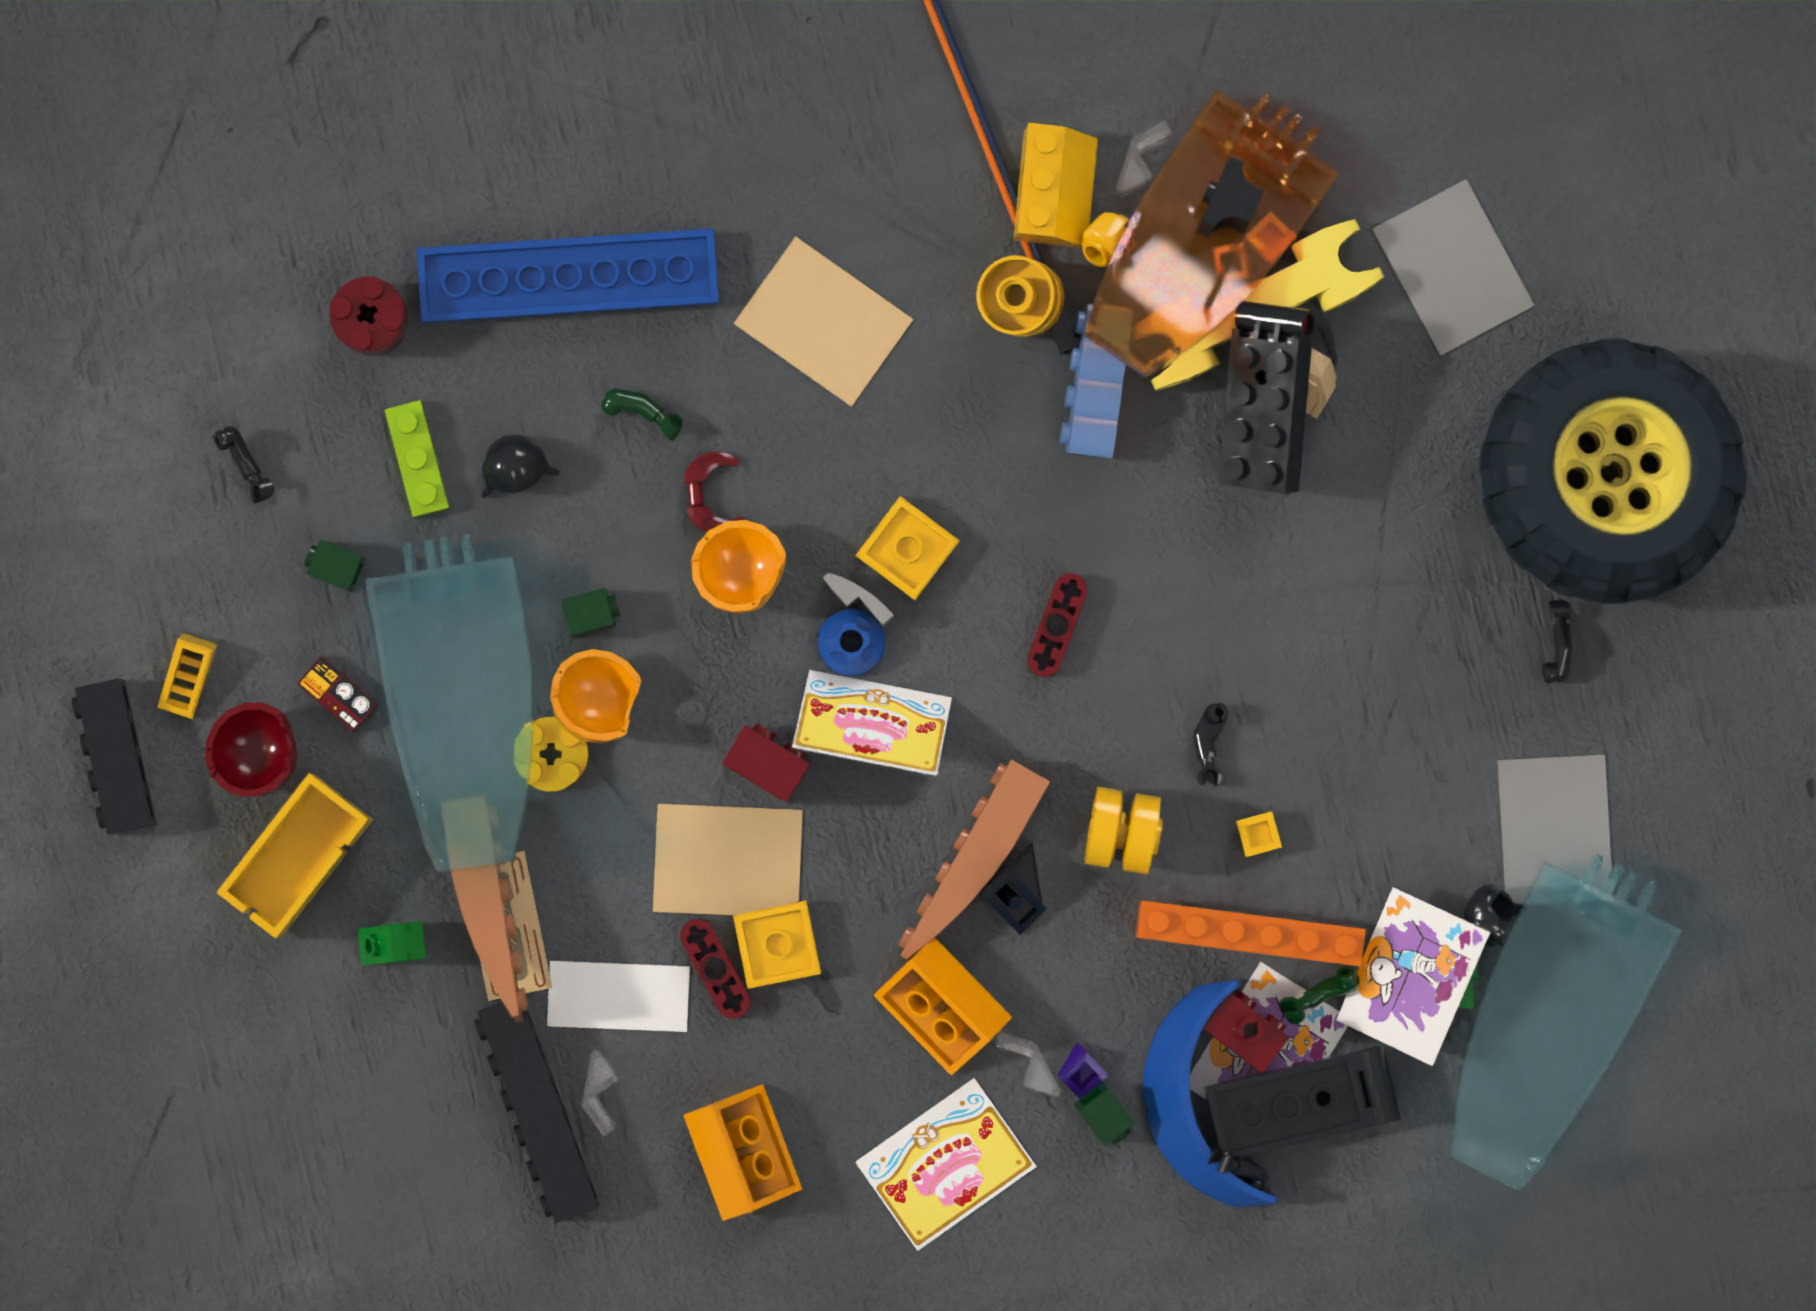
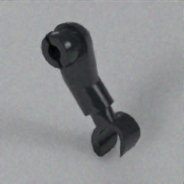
M228 426L224 427V430L216 431L213 434L216 447L219 450L229 449L244 480H248L251 484L250 496L252 502L256 504L270 498L274 493V486L270 479L261 478V470L253 459L239 430Z
M1563 599L1549 601L1556 620L1555 626H1553L1555 654L1554 663L1545 662L1542 665L1543 678L1546 683L1562 682L1568 677L1572 638L1570 624H1567L1566 619H1570V606Z
M1214 703L1207 706L1193 734L1198 761H1201L1202 769L1197 775V781L1200 785L1205 784L1206 771L1214 774L1215 787L1222 781V774L1214 764V758H1216L1214 742L1229 716L1227 707L1222 703Z
M1219 1148L1213 1149L1208 1165L1220 1163L1217 1169L1218 1172L1228 1173L1231 1170L1235 1175L1245 1177L1244 1182L1263 1191L1264 1182L1268 1181V1175L1264 1168L1254 1161L1235 1156L1228 1151Z

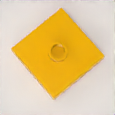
M900 496L855 556L915 601L960 540Z
M807 900L733 915L748 989L821 974Z

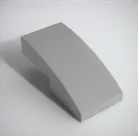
M831 573L823 577L825 583L847 608L859 599L882 627L894 618L893 613L881 601L861 586Z

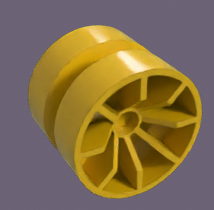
M1008 256L992 263L982 274L977 286L976 295L979 311L985 321L1000 332L1018 337H1033L1049 330L1059 319L1064 307L1065 298L1064 289L1057 274L1046 264L1024 256Z
M1097 786L1084 864L1109 868L1117 848L1122 849L1123 871L1148 875L1152 855H1157L1163 823V819L1159 818L1161 797L1136 793L1132 800L1128 817H1125L1126 812H1122V790Z

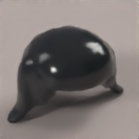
M518 434L506 435L497 439L488 447L482 465V475L486 487L481 497L486 498L493 489L504 493L522 492L536 484L544 473L558 475L560 472L548 464L542 449L531 442L526 436Z
M1486 884L1478 888L1470 897L1465 907L1463 920L1490 932L1485 946L1494 947L1499 945L1502 947L1505 942L1504 933L1512 916L1524 913L1527 906L1513 902L1508 893L1501 890L1498 886Z

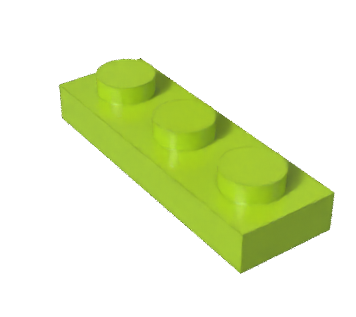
M418 400L384 409L412 517L417 518L450 509L422 401Z

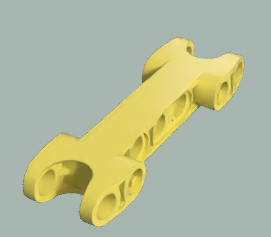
M1355 219L1324 228L1296 242L1291 246V249L1298 261L1297 263L1196 313L1186 297L1156 311L1130 330L1129 339L1131 343L1150 338H1160L1171 346L1174 354L1173 363L1160 375L1150 380L1155 391L1190 381L1221 364L1213 348L1231 340L1232 329L1237 328L1235 325L1236 309L1242 301L1296 308L1317 298L1323 312L1326 313L1355 299L1381 281L1384 275L1380 267L1362 272H1351L1340 263L1338 257L1340 245L1350 236L1361 230Z

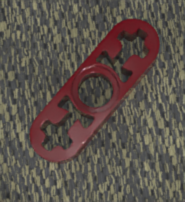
M1069 573L1061 576L1056 581L1027 657L1030 671L1038 677L1045 678L1055 674L1063 660L1087 596L1086 582L1077 574ZM1070 580L1077 583L1076 589L1081 591L1080 597L1073 596L1068 608L1076 609L1073 616L1064 609L1052 608L1054 601L1060 605L1062 604L1065 593L1060 590L1061 584L1068 585ZM1053 615H1061L1068 622V630L1062 636H1053L1046 628L1047 620ZM1041 636H1044L1051 642L1063 644L1061 650L1053 646L1050 659L1055 661L1053 667L1047 666L1044 671L1037 669L1038 662L1033 660L1035 654L1041 655L1044 652L1046 643H1039Z
M694 919L687 922L681 930V942L716 1007L727 1018L736 1019L743 1016L750 1007V995L713 927L702 919ZM694 925L699 930L704 928L707 930L708 935L704 937V941L708 948L713 943L718 948L717 952L706 954L700 961L695 956V953L702 952L697 942L690 944L687 939L692 934L690 928ZM711 958H720L726 964V974L719 980L710 979L705 973V964ZM731 976L736 981V984L729 985L734 995L741 993L744 998L740 1003L741 1010L735 1012L733 1008L725 1009L723 1003L727 1001V996L723 989L718 994L713 989V986L722 985L727 982Z

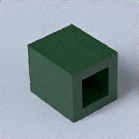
M320 540L318 546L312 545L310 547L304 566L309 567L307 575L353 593L366 558Z
M605 588L561 599L572 637L615 627L614 618L621 616L615 594L608 596Z
M1103 1081L1073 1104L1104 1146L1110 1142L1117 1144L1129 1135L1131 1131L1129 1128L1135 1124Z

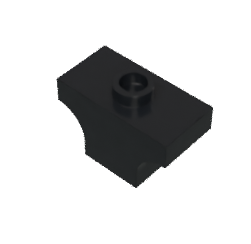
M1230 156L1218 183L1210 181L1202 199V202L1207 203L1208 206L1196 230L1197 233L1210 238L1213 232L1221 228H1230L1242 234L1245 233L1264 190L1251 185L1243 175V161Z

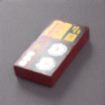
M321 655L297 682V685L353 732L361 726L378 706V703Z

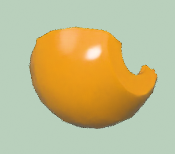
M747 520L728 521L709 530L697 543L691 559L692 578L700 595L717 609L733 614L755 612L768 602L778 586L786 565V552L778 537L764 525Z
M591 649L575 653L561 663L553 677L550 700L554 715L566 732L581 741L602 744L620 739L627 733L630 711L641 684L640 675L628 661L612 652Z

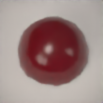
M263 702L242 703L227 710L213 724L206 740L205 761L210 776L225 791L239 797H260L280 789L293 775L297 763L295 738L286 716L279 709Z

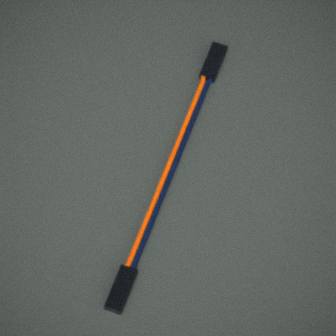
M923 0L1015 226L1017 192L939 0ZM1020 241L1026 257L1045 264L1037 243ZM1065 298L1062 313L1057 322L1050 328L1060 354L1071 351L1073 348H1078L1080 344V335L1075 333V323Z

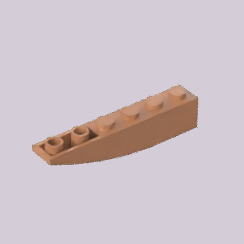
M1010 760L1007 766L1002 763L999 764L990 780V783L995 785L989 799L981 796L971 814L977 818L971 831L963 828L953 848L959 851L953 863L945 861L934 879L940 883V886L934 896L928 893L925 895L916 911L917 914L922 916L915 929L908 926L900 939L898 946L903 948L901 957L908 959L937 936L971 903L989 882L1014 847L1050 781L1013 760Z
M486 796L443 803L441 808L451 873L462 916L474 948L492 985L515 1022H524L522 1011L528 1010V1001L525 988L518 989L516 974H521L523 971L519 951L513 952L511 938L517 937L514 916L513 914L507 915L505 901L511 900L508 879H501L499 865L505 864V854L502 842L496 843L494 829L500 828L497 807L490 806Z

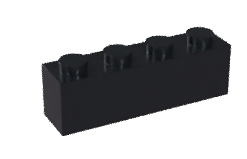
M117 678L75 688L77 697L72 698V707L76 719H82L85 733L80 734V743L84 756L90 755L93 770L88 771V780L92 792H98L101 806L96 807V816L100 829L106 828L107 835H115L157 825L125 680Z

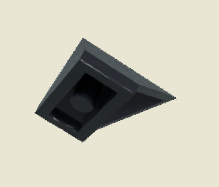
M1033 842L979 893L1019 935L1046 910L1042 903Z

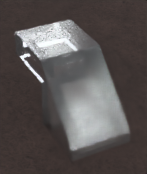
M1166 121L1132 137L1115 190L1118 199L1151 182L1153 176L1141 154L1170 140L1172 132Z
M999 1031L995 1042L996 1047L1030 1057L1022 1086L1059 1097L1061 1090L1037 1044L1034 1041Z
M598 1048L590 1053L582 1107L604 1137L618 1126L597 1095L619 1080L620 1077Z

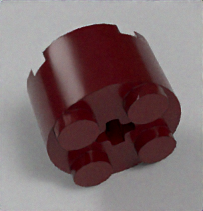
M360 277L347 282L337 291L330 303L331 326L337 337L354 352L370 356L386 354L395 349L402 342L406 334L409 312L405 301L393 286L377 277ZM367 309H370L372 312L378 310L374 314L376 321L373 324H369L366 320L361 322L365 318L363 312Z

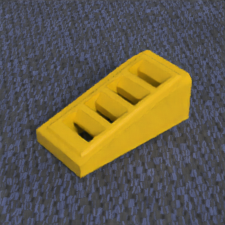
M184 633L180 635L177 639L157 708L190 719L194 718L218 646L216 643ZM185 649L204 655L203 659L185 654ZM183 663L200 669L199 673L196 674L179 668L180 664ZM179 678L194 683V689L174 683L175 679ZM171 692L190 697V703L170 698Z

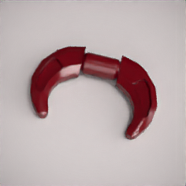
M710 452L699 456L689 465L683 482L688 483L690 508L685 509L689 519L695 526L706 533L725 522L744 520L742 516L731 520L716 517L709 510L708 506H703L704 499L701 482H705L710 472L718 466L731 465L736 467L739 465L738 459L723 452Z

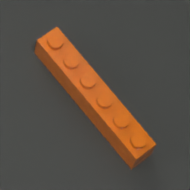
M1139 900L1135 938L1361 966L1366 929Z

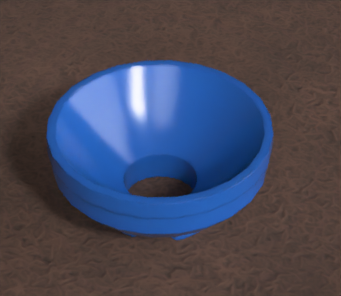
M844 609L831 615L822 625L818 636V650L822 660L832 671L848 677L860 676L874 669L880 662L885 650V635L883 628L871 614L858 609ZM849 630L857 631L863 638L861 648L854 653L846 652L840 645L841 636Z

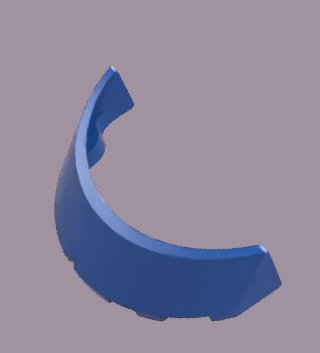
M1238 979L1198 985L1188 992L1165 1017L1153 1037L1143 1073V1101L1148 1107L1146 1118L1150 1131L1161 1153L1173 1169L1185 1181L1205 1195L1235 1207L1277 1204V1196L1274 1193L1267 1194L1257 1190L1237 1178L1230 1171L1228 1173L1218 1172L1217 1169L1220 1163L1208 1165L1212 1151L1200 1132L1191 1103V1062L1197 1040L1207 1020L1218 1005L1240 986Z

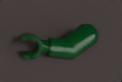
M611 389L606 393V398L601 403L602 410L611 416L617 415L621 410L640 413L649 422L652 423L654 421L659 425L663 434L671 441H674L683 427V421L679 415L674 413L665 415L663 413L664 409L644 393Z
M1342 966L1337 970L1336 976L1324 979L1305 991L1301 998H1283L1280 1003L1287 1021L1292 1024H1299L1306 1017L1304 1010L1308 1008L1313 1009L1327 999L1355 992L1360 984L1357 971L1353 966Z

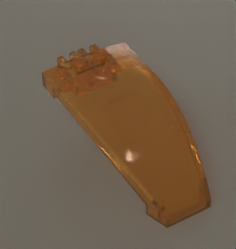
M1218 90L1214 92L1149 187L1126 227L1106 269L1091 309L1084 336L1145 378L1160 371L1193 348L1225 321L1242 301H1245L1289 248L1339 175L1333 168L1309 153L1310 150L1308 148L1319 134L1320 129L1314 126L1307 132L1303 142L1300 144L1292 139L1290 135L1299 127L1302 119L1301 116L1295 114L1283 132L1278 127L1289 112V108L1283 105L1282 108L1278 109L1271 123L1259 116L1270 103L1271 96L1267 93H1264L1251 111L1250 109H1244ZM1232 156L1244 162L1243 175L1251 185L1264 190L1244 234L1230 228H1221L1213 232L1210 238L1196 232L1208 206L1207 203L1202 202V199L1210 181L1218 183L1229 157Z

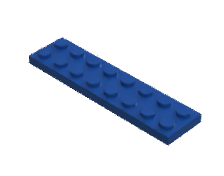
M714 228L417 248L422 324L719 304Z

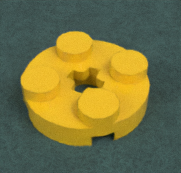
M543 717L522 729L514 745L513 759L516 769L525 782L536 789L555 792L568 788L581 777L588 764L589 749L586 741H581L566 732L556 717ZM550 743L555 744V750L562 753L561 758L554 760V765H547V759L541 758V750H547Z

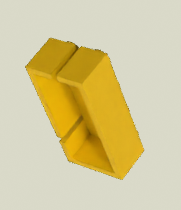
M309 773L216 893L242 913H250L253 908L256 909L258 912H253L249 918L275 939L282 938L348 853L342 847L345 844L353 846L373 819L318 776Z

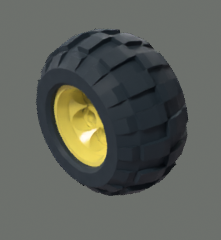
M1600 339L1595 342L1576 346L1572 345L1549 355L1534 365L1514 383L1497 405L1491 417L1480 454L1479 472L1481 473L1484 497L1482 501L1490 526L1493 525L1498 537L1506 547L1504 550L1522 570H1527L1535 578L1543 582L1546 587L1568 597H1576L1601 604H1622L1652 598L1668 592L1693 578L1704 569V566L1715 556L1719 549L1723 548L1736 525L1735 520L1746 490L1747 470L1744 468L1743 438L1736 418H1732L1727 406L1719 396L1721 392L1703 373L1699 374L1691 366L1683 362L1680 356L1656 345L1651 347L1630 342L1628 339ZM1617 427H1626L1632 433V442L1629 446H1622L1616 441L1615 431ZM1587 434L1593 437L1596 443L1593 453L1588 454L1580 450L1578 446L1580 435ZM1643 455H1651L1656 459L1658 468L1654 474H1648L1642 470L1640 460ZM1612 464L1618 469L1619 476L1607 482L1601 475V469H1605ZM1569 470H1577L1583 475L1584 485L1581 489H1574L1568 485L1566 476ZM1632 490L1641 491L1646 497V505L1642 510L1635 509L1630 505L1629 494ZM1595 498H1603L1609 504L1610 509L1606 517H1598L1594 514L1592 502Z

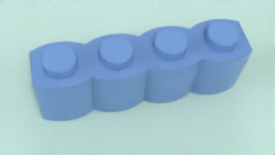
M1087 304L1084 307V312H1077L1075 333L1081 334L1079 349H1072L1070 370L1076 371L1074 386H1067L1065 407L1071 408L1069 423H1062L1060 444L1066 445L1065 453L1108 459L1113 458L1132 310Z

